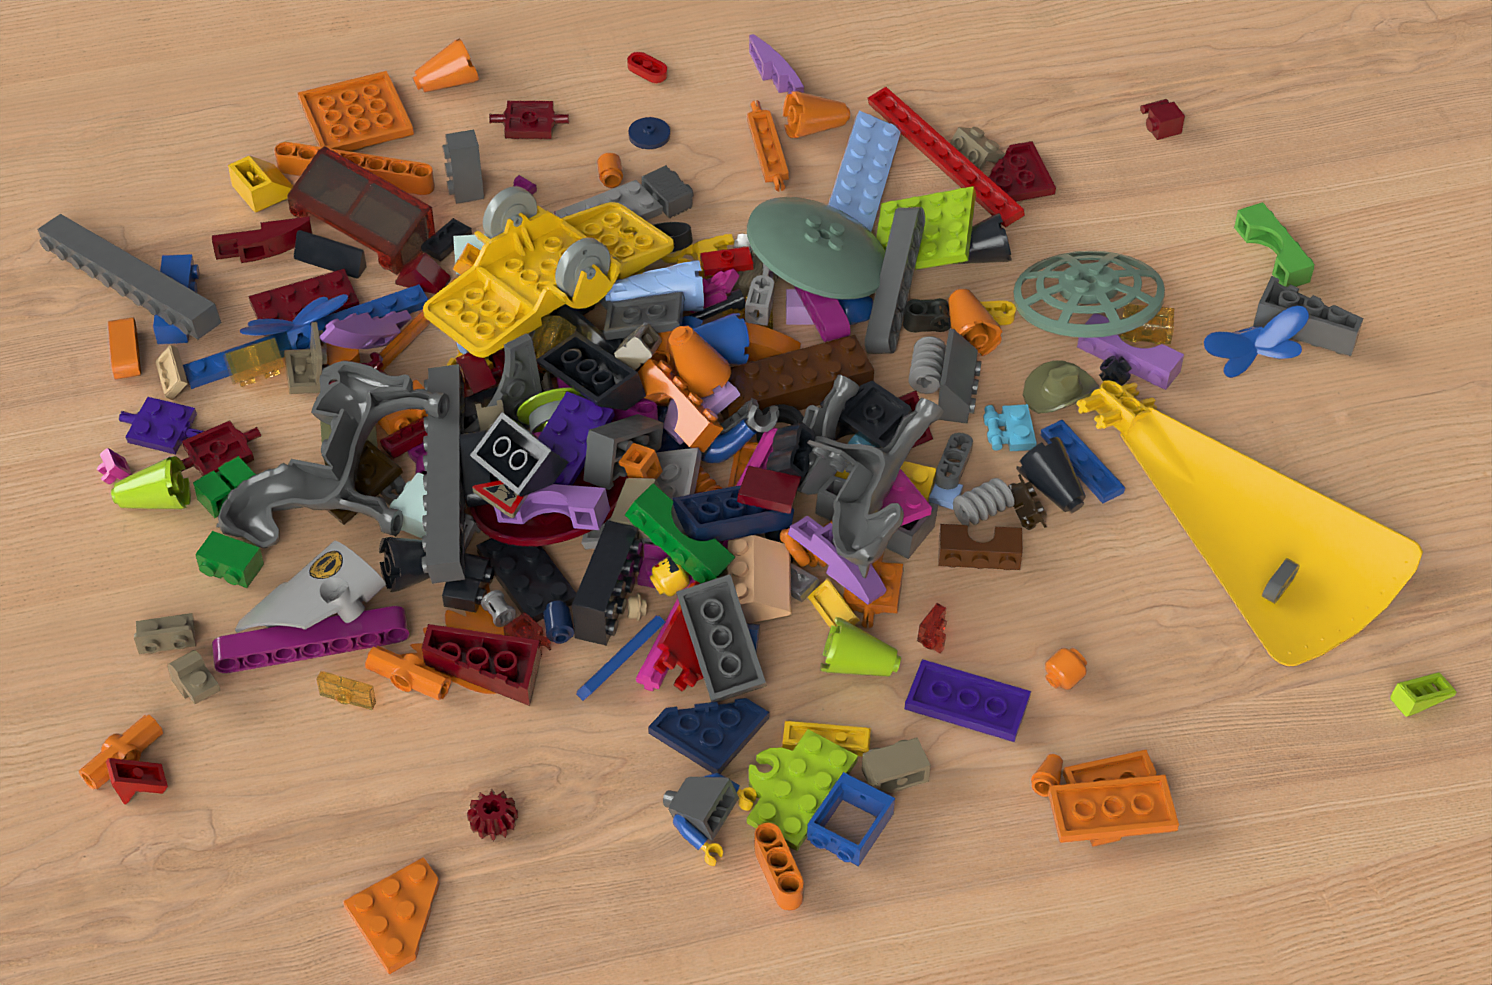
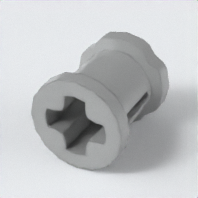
M494 590L483 597L481 606L492 615L495 626L503 627L515 618L516 611L505 602L502 591Z

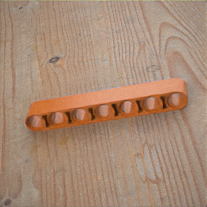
M292 142L279 143L274 149L277 167L284 174L417 195L430 194L435 188L433 169L426 163Z

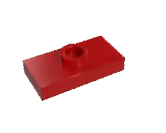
M749 246L700 253L704 276L715 275L720 271L726 272L734 269L736 272L753 270V260Z

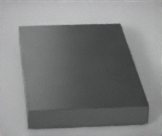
M683 292L609 302L604 327L605 339L625 338L633 331L635 332L644 322L649 323L657 333L673 331L675 328L682 326L685 301Z

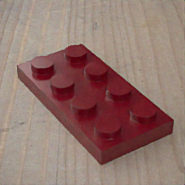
M345 269L248 296L256 319L293 321L304 307L320 297H327L330 300L343 294L348 296V300L329 315L360 305Z

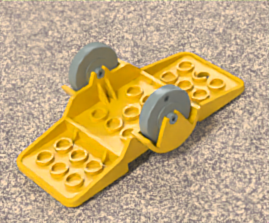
M517 186L509 187L499 192L486 208L483 217V229L486 236L480 231L474 232L477 239L484 244L474 266L424 304V317L472 355L485 358L504 348V344L541 327V317L564 304L576 309H583L594 305L610 291L617 278L625 279L668 255L674 249V242L671 237L620 203L609 202L560 218L538 206L534 196L525 189Z

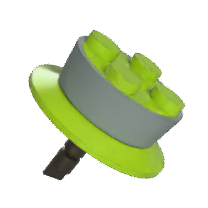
M546 372L541 381L544 392L526 400L518 408L517 416L522 423L530 425L531 433L542 432L567 391L585 399L587 398L573 388L554 389L550 373Z

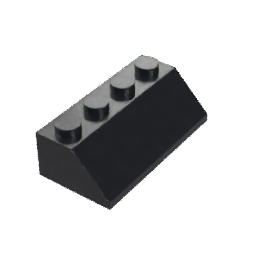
M577 331L536 360L537 364L597 406L626 411L646 397L638 372Z

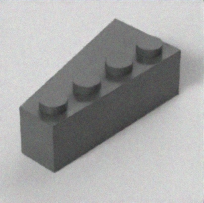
M1271 276L1259 301L1253 326L1264 328L1282 311L1293 306H1303L1309 313L1308 321L1290 339L1332 350L1338 354L1352 355L1364 318L1336 305L1328 307L1324 305L1321 298L1314 295L1309 298L1298 293L1299 288L1291 284L1285 287L1279 284L1280 279Z

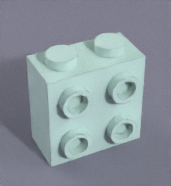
M417 473L411 481L406 483L403 492L397 499L392 501L389 507L402 511L403 525L401 530L419 538L426 535L422 516L427 515V511L424 510L423 495H427V491L424 489L423 474Z

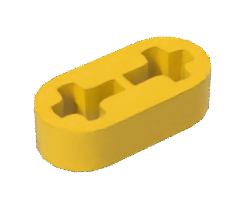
M1004 300L980 302L1000 326L1009 325L1014 322L1016 307L1012 302Z

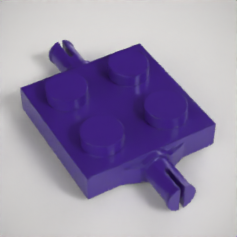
M152 397L146 398L137 414L121 411V414H119L120 422L132 424L125 436L128 443L175 455L182 441L204 432L203 430L192 428V423L197 415L195 408Z

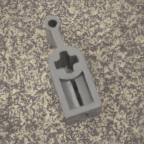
M763 263V275L756 276L751 282L745 304V322L768 325L774 303L773 272Z

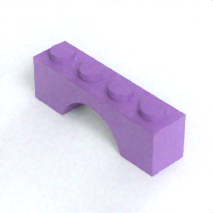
M1095 313L1085 324L1108 323L1109 320L1107 317ZM1118 334L1106 337L1078 338L1077 348L1104 361L1111 356H1115L1117 360L1123 356L1132 367L1128 371L1130 374L1136 375L1165 390L1181 372L1184 354L1163 344L1152 348H1137L1125 343Z
M552 484L530 493L514 518L508 517L495 508L498 522L524 524L537 515L556 512L570 517L573 528L599 530L610 511L605 488Z

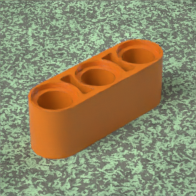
M135 318L108 321L111 365L114 379L141 376Z
M763 823L755 829L754 852L779 907L788 911L795 910L800 907L803 901V878L779 827L773 823ZM775 865H782V866H784V867L777 868V867H774V866H775ZM791 889L794 892H786L785 890Z

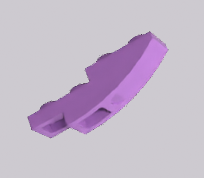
M407 310L398 313L392 311L383 318L378 316L371 318L368 312L360 315L353 313L344 320L334 319L325 326L326 330L319 337L322 342L343 348H379L387 346L412 317Z
M806 516L790 526L788 535L829 565L826 574L867 605L885 594L886 588L871 564L867 577L863 578L858 566L837 554L836 547L833 544L832 523L822 527L812 518Z

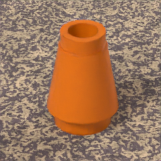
M1049 754L1031 778L1032 788L1038 795L1049 797V786L1060 785L1063 760L1060 756Z

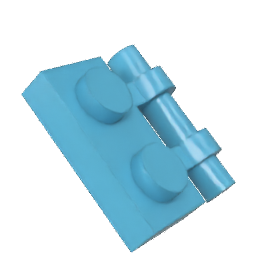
M1028 404L1002 406V414L995 412L993 405H987L984 408V423L988 426L989 430L987 438L988 442L992 444L993 450H1001L1002 444H1008L1009 451H1026L1036 446ZM1004 426L1005 431H1001L999 427Z

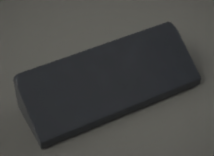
M301 230L297 231L294 249L295 260L333 272L345 269L347 276L356 279L367 268L363 249Z

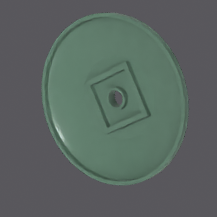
M778 197L766 200L752 211L747 223V237L753 251L772 272L790 284L810 293L835 299L863 298L875 293L880 286V273L885 250L878 239L863 224L845 212L822 202L799 197Z

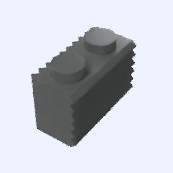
M667 165L642 176V186L663 206V212L668 218L675 217L676 214L679 215L680 212L683 213L684 210L687 211L688 208H692V197L694 196L690 185L684 184L675 171H670Z

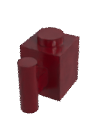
M1163 99L1140 106L1142 114L1148 113V118L1146 119L1147 130L1157 140L1182 134L1185 115L1175 102L1169 103L1168 99Z

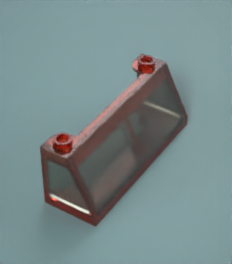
M325 146L316 153L287 195L289 210L294 217H308V213L376 252L379 265L396 275L402 271L405 264L424 253L422 252L421 245L435 234L433 210L430 205Z

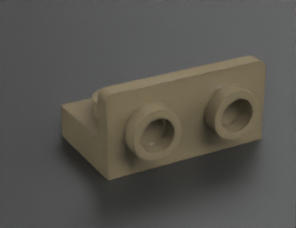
M193 613L136 621L134 640L138 653L152 654L159 651L196 646Z

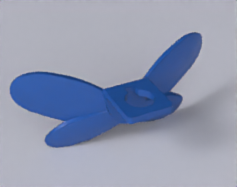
M343 294L330 300L327 297H320L304 307L293 321L280 319L252 320L248 322L249 327L240 329V333L262 336L286 331L291 350H299L296 347L297 334L302 333L303 336L308 337L309 341H311L310 323L340 308L348 300V296Z
M1293 306L1275 316L1264 328L1251 326L1232 333H1210L1204 339V346L1209 354L1229 359L1224 366V374L1229 378H1233L1246 371L1253 363L1257 354L1278 359L1293 358L1300 355L1302 352L1301 345L1288 339L1296 335L1305 326L1309 313L1303 306Z

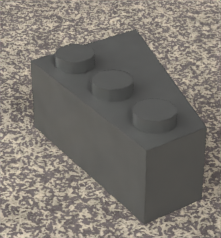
M474 129L445 134L446 144L442 145L444 158L447 159V163L444 164L446 175L449 177V181H447L449 195H454L456 204L484 199L479 144Z
M636 414L590 429L587 436L583 481L610 490L614 486V480L619 476H627L625 468L619 465V460L633 443L655 451L661 448L664 423L641 414Z

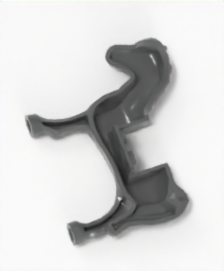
M341 361L324 368L319 380L320 394L313 405L311 413L322 422L331 426L332 431L329 439H325L321 445L322 457L329 466L291 459L288 465L282 463L277 468L267 469L253 475L248 480L242 481L237 488L229 493L228 499L223 503L218 516L219 523H217L216 528L220 527L224 535L245 538L260 548H268L276 545L280 539V531L274 522L273 512L306 507L312 510L344 509L365 514L378 521L381 532L396 537L403 525L402 511L388 508L383 497L365 496L354 488L364 444L376 423L383 417L397 411L407 409L427 410L432 417L443 419L449 409L448 395L440 392L432 393L425 389L413 390V382L409 375L389 376L371 366L356 362Z
M838 375L832 390L824 399L823 408L810 405L805 411L802 422L815 432V442L811 440L808 442L813 449L809 454L808 470L805 476L801 477L797 492L807 495L817 494L819 489L837 471L843 473L845 470L849 473L847 480L833 502V544L836 547L837 554L858 566L862 577L866 578L870 564L876 562L882 556L890 538L903 523L904 511L898 503H892L882 509L883 501L889 494L898 472L914 443L932 423L940 418L944 410L934 402L921 397L915 411L903 417L893 439L884 448L836 442L835 433L840 414L845 410L846 401L855 396L860 388L849 378Z

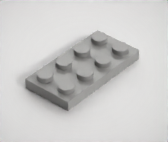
M637 180L557 210L555 215L563 218L605 203L616 202L624 205L644 220H648L661 215L663 206Z

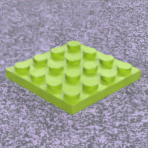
M974 187L959 188L881 203L876 238L886 252L896 209L922 207L925 212V226L915 270L968 261L976 199Z

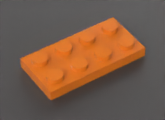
M1166 775L1049 786L1048 795L1060 843L1178 831L1179 822Z

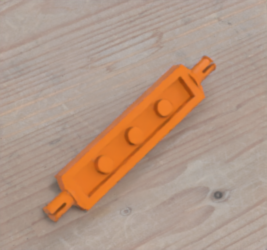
M754 100L751 102L753 111L747 113V122L765 183L774 182L776 191L779 192L780 189L783 191L785 189L783 180H789V172L770 110H762L760 102L756 100L755 103Z

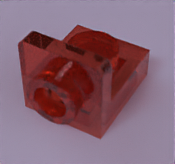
M936 603L920 623L917 641L925 648L941 653L944 650L946 634L943 633L947 625V620H945L946 607Z

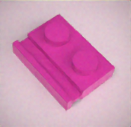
M734 269L726 272L720 271L709 279H702L703 309L727 299L725 294L731 292L740 276Z

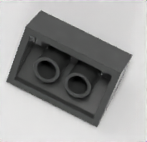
M949 329L938 401V406L944 412L938 420L968 423L969 413L974 414L976 398L971 397L972 394L977 395L979 380L974 379V377L980 376L982 361H977L978 350L955 329Z

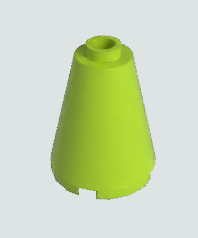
M177 456L168 457L117 481L114 484V488L111 489L112 500L120 508L185 509L187 508L185 505H189L191 501L189 478H183L181 470H185V466Z
M835 617L834 621L837 627L831 626L822 655L827 657L826 664L821 663L820 671L890 677L892 672L897 673L901 662V656L897 655V649L848 621Z

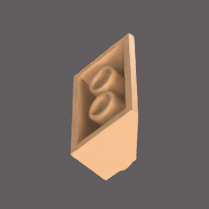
M756 535L729 540L728 551L735 556V559L728 566V575L731 574L746 623L750 624L792 615L791 554L785 547V544Z

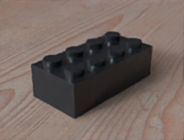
M606 521L572 603L575 639L607 646L610 636H615L618 628L617 618L619 614L623 615L625 611L627 593H632L635 584L634 575L636 572L639 573L643 562V557L640 556L642 539H639L637 527Z

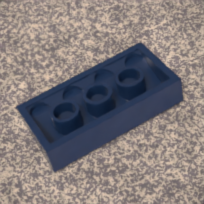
M741 485L673 498L675 512L686 535L696 541L716 539L720 542L787 529L792 525L794 509L792 508L791 513L788 514L738 503L737 498Z

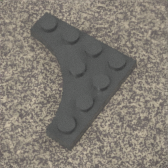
M526 333L504 344L505 364L498 389L487 407L497 405V400H502L504 414L526 429H529L530 425L524 424L518 419L517 411L526 400L542 393L533 341ZM478 418L465 429V433L480 431Z

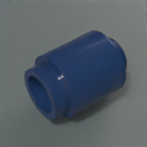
M553 601L547 604L543 613L547 639L558 644L565 643L574 636L571 609L563 601Z

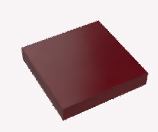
M748 466L738 493L737 502L789 514L796 498L801 477Z

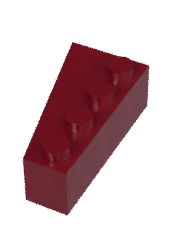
M428 624L421 648L426 666L530 706L541 660L539 640Z

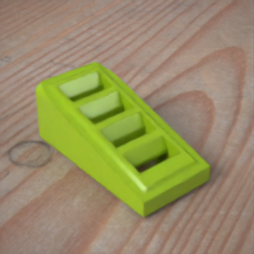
M1438 672L1397 683L1390 699L1404 716L1408 717L1455 696L1457 691Z

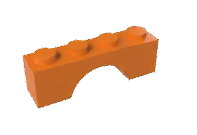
M651 358L648 359L638 371L646 394L644 398L658 404L673 398L678 408V420L674 431L689 447L699 448L701 452H705L724 429L717 422L718 416L710 409H705L701 405L703 400L695 393L689 392L686 389L688 384L680 377L674 376L671 373L673 368L663 360L658 362Z

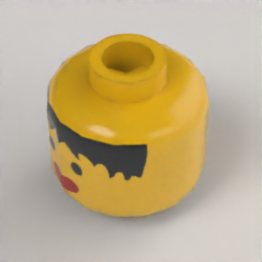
M670 556L652 567V575L649 576L659 594H665L668 597L677 594V591L688 587L690 584L688 577L690 574L681 565L676 564Z

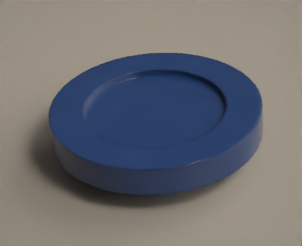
M640 118L630 125L628 130L629 140L633 145L641 149H657L669 141L670 127L659 118Z

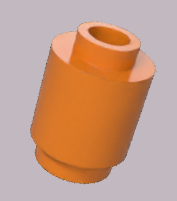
M615 153L602 154L597 160L600 181L608 188L617 187L623 179L621 159Z

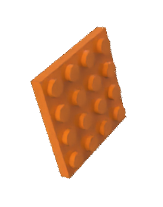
M387 71L298 92L300 104L319 147L351 151L414 135L413 126Z

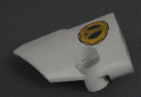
M334 540L291 580L276 587L239 620L235 631L238 633L247 628L266 626L268 628L291 626L307 629L335 613L345 623H349L364 611L365 606L362 602H368L386 586V583L356 553Z

